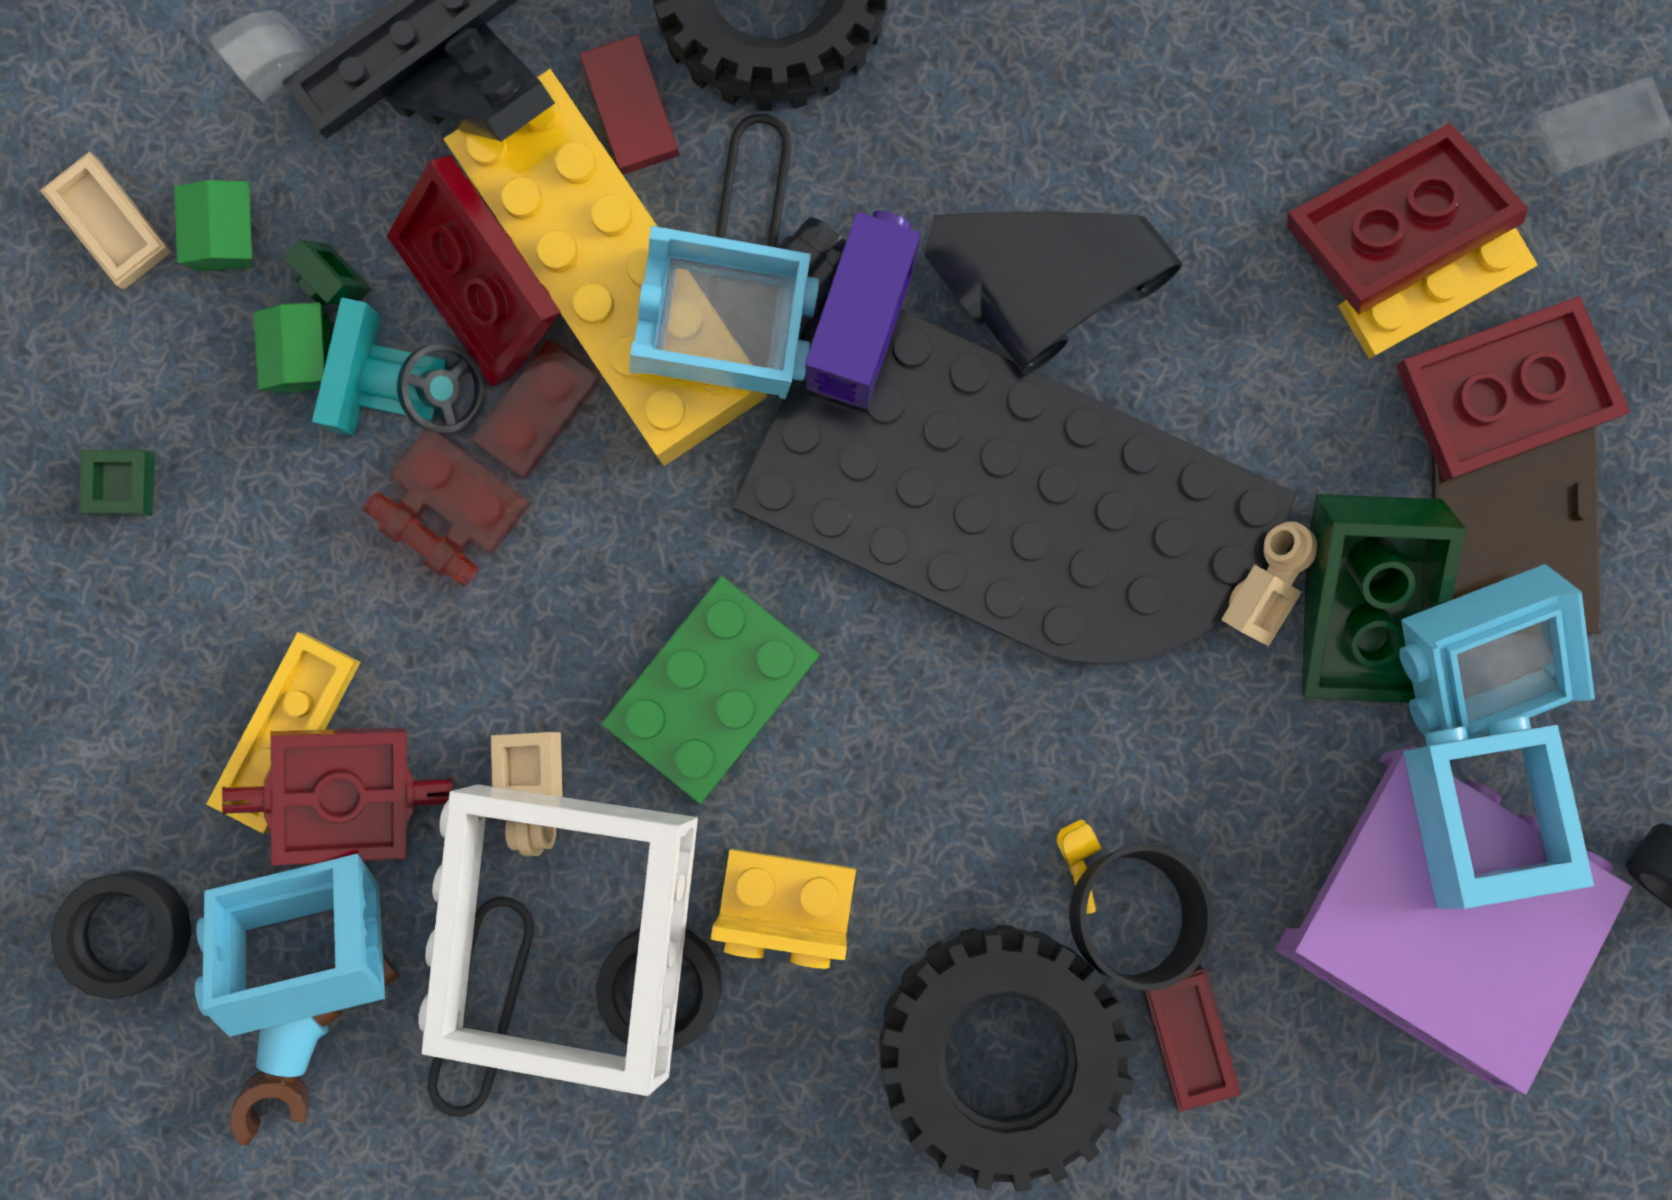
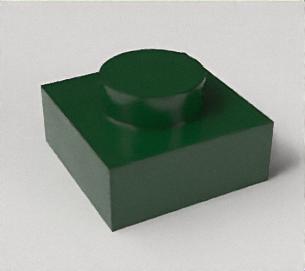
M299 239L283 257L300 275L296 279L300 288L313 300L321 302L323 305H339L341 297L361 301L371 290L367 283L329 244Z
M81 449L79 513L89 516H153L155 454L147 450Z

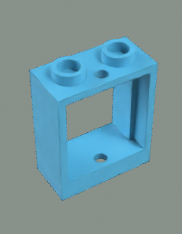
M1529 716L1487 723L1490 736L1468 739L1466 727L1441 730L1424 734L1426 747L1403 751L1437 908L1467 909L1594 886L1558 725L1531 729ZM1521 748L1547 862L1474 874L1449 760Z
M358 854L205 891L204 917L198 920L196 928L198 943L203 952V976L198 977L196 980L195 996L201 1013L204 1016H209L229 1037L385 999L379 882ZM334 909L335 968L246 990V930Z

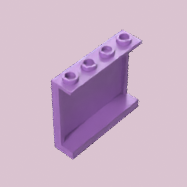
M1411 746L1409 749L1403 748L1383 753L1379 762L1388 767L1301 927L1286 928L1275 951L1496 1089L1526 1095L1632 886L1610 873L1613 866L1607 860L1587 851L1594 882L1593 887L1467 909L1437 908L1403 751L1419 747ZM1453 776L1474 874L1547 862L1537 818L1524 814L1517 816L1499 805L1501 797L1492 789L1474 781L1466 780L1463 783Z

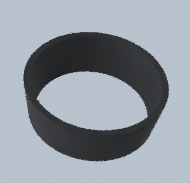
M1139 844L1108 854L1095 861L1086 869L1078 880L1071 897L1069 922L1078 950L1093 968L1124 986L1150 991L1173 986L1188 977L1198 967L1212 939L1214 911L1205 881L1187 859L1166 847ZM1119 858H1137L1158 867L1173 883L1182 908L1181 932L1171 954L1157 967L1139 974H1120L1109 969L1096 953L1087 928L1086 912L1091 889L1100 873L1111 862Z

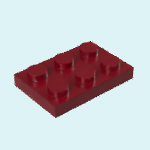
M1449 123L1288 212L1287 228L1359 315L1524 223L1528 207L1458 130Z
M447 155L429 161L389 230L387 238L466 351L478 363L482 374L489 384L494 387L514 376L561 311L551 299L546 287L540 283L518 252L511 237L499 225L478 195L475 186L466 178L452 156Z
M1580 296L1404 359L1396 366L1444 482L1619 419L1630 413Z

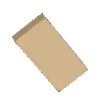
M91 152L85 154L40 190L115 285L123 290L173 252L104 165Z

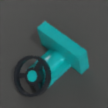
M341 297L312 419L313 423L329 432L354 437L361 407L408 416L417 426L438 433L460 430L477 417L485 398V381L478 363L468 352L458 346L446 343L426 345L412 353L377 346L376 340L382 316L366 302ZM441 350L452 353L460 359L446 369L448 363L446 360L425 356V354ZM468 367L474 382V398L465 416L455 422L451 404L456 401L459 395L457 378ZM436 411L440 419L442 420L444 426H439L428 422H434Z

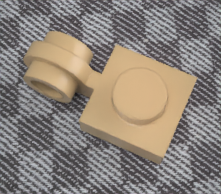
M1285 522L1270 530L1264 542V555L1269 563L1268 569L1265 571L1257 565L1253 566L1247 578L1241 581L1233 590L1229 601V608L1221 620L1238 631L1269 646L1302 593L1291 585L1299 572L1307 569L1315 560L1317 540L1313 532L1298 522ZM1294 543L1292 550L1287 553L1289 546Z
M541 732L491 735L492 787L563 797L561 733ZM506 820L505 836L507 845L512 851L519 850L520 854L524 857L539 856L544 849H551L556 839V828Z

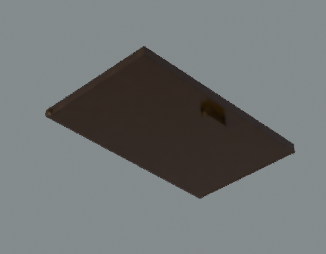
M1596 427L1447 482L1443 481L1432 455V499H1443L1466 527L1452 600L1546 564L1582 592L1587 634H1600ZM1576 513L1577 518H1579L1580 520H1576L1573 514ZM1537 623L1514 633L1540 632Z

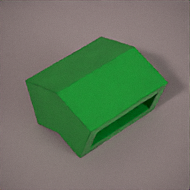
M205 180L174 186L177 264L198 271L252 268L249 182Z
M321 302L281 304L253 312L258 390L293 394L306 390L320 389L331 343L329 311Z

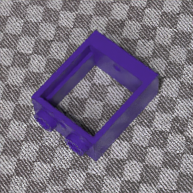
M881 210L874 211L872 216L856 212L805 362L807 390L867 410L916 264L921 232L910 229L911 223L905 218Z

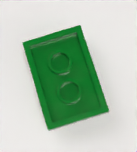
M721 575L602 722V725L701 804L821 655Z

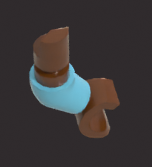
M383 953L385 987L399 978L400 975L388 957ZM335 964L329 967L327 970L335 968ZM341 1010L259 1030L256 1068L260 1071L253 1074L244 1083L231 1112L230 1128L237 1142L248 1146L256 1135L261 1122L254 1110L253 1104L263 1098L274 1097L281 1099L289 1107L291 1121L306 1122L310 1096L305 1083L298 1076L306 1072L318 1039L329 1032L328 1024L342 1015Z

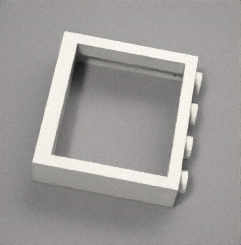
M478 784L450 791L449 800L444 805L440 817V833L445 837L442 865L435 874L432 889L433 898L438 903L435 929L428 939L425 953L426 963L431 967L428 994L425 996L419 1011L418 1024L420 1030L424 1032L421 1054L649 1096L669 1078L698 817ZM486 817L650 842L626 1057L463 1028Z

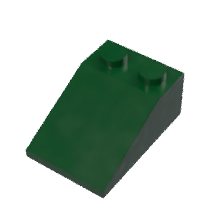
M1316 494L1310 530L1317 540V553L1314 562L1305 572L1302 695L1304 698L1409 703L1410 700L1415 698L1413 683L1406 674L1400 659V648L1406 646L1401 619L1452 600L1466 527L1443 499Z

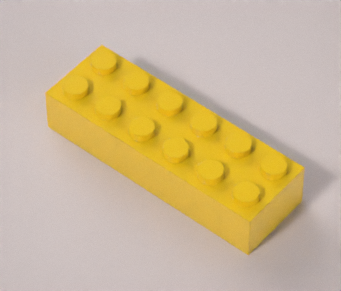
M549 69L537 78L542 82L555 104L502 142L462 132L459 129L445 137L444 141L505 232L511 237L514 245L540 283L546 287L551 299L561 311V315L662 465L665 466L766 399L767 393L655 374L630 373V352L632 342L635 340L638 322L639 299L642 283H644L650 230L651 226L657 225L552 70ZM676 269L664 350L751 365L690 273L686 270Z

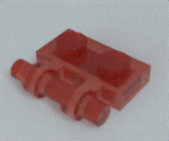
M424 430L389 475L409 490L403 500L395 504L378 491L369 498L363 511L380 523L379 531L394 543L402 540L425 557L424 565L439 577L447 574L465 587L474 579L479 571V566L462 554L471 541L474 539L487 550L494 553L532 503L441 434ZM428 506L454 524L443 538H440L418 521Z

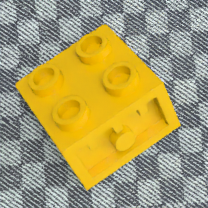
M731 848L729 850L720 913L713 924L711 940L725 942L724 952L735 956L763 958L765 949L791 952L790 962L793 964L811 968H830L831 959L845 960L846 933L856 868Z

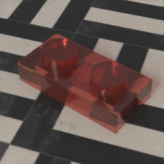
M547 339L472 440L520 476L527 479L601 380L595 373Z

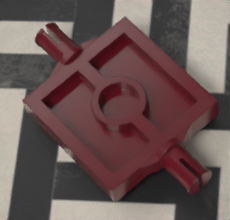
M404 727L270 731V767L264 779V786L222 787V815L264 812V818L271 832V866L321 863L358 854L363 861L406 859V827L413 812V806L446 804L449 800L450 791H453L451 778L413 780L407 766V731Z

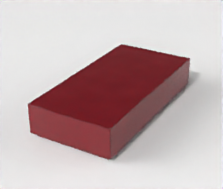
M636 34L579 53L622 175L680 156L639 35Z
M1202 966L1197 967L1184 980L1165 989L1142 990L1176 1109L1182 1112L1241 1095L1206 969Z

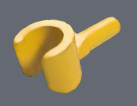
M1083 819L1062 828L1056 837L1058 847L1070 867L1075 886L1087 869L1084 859L1101 851L1096 835L1090 825L1086 824ZM1092 889L1087 903L1086 914L1096 912Z

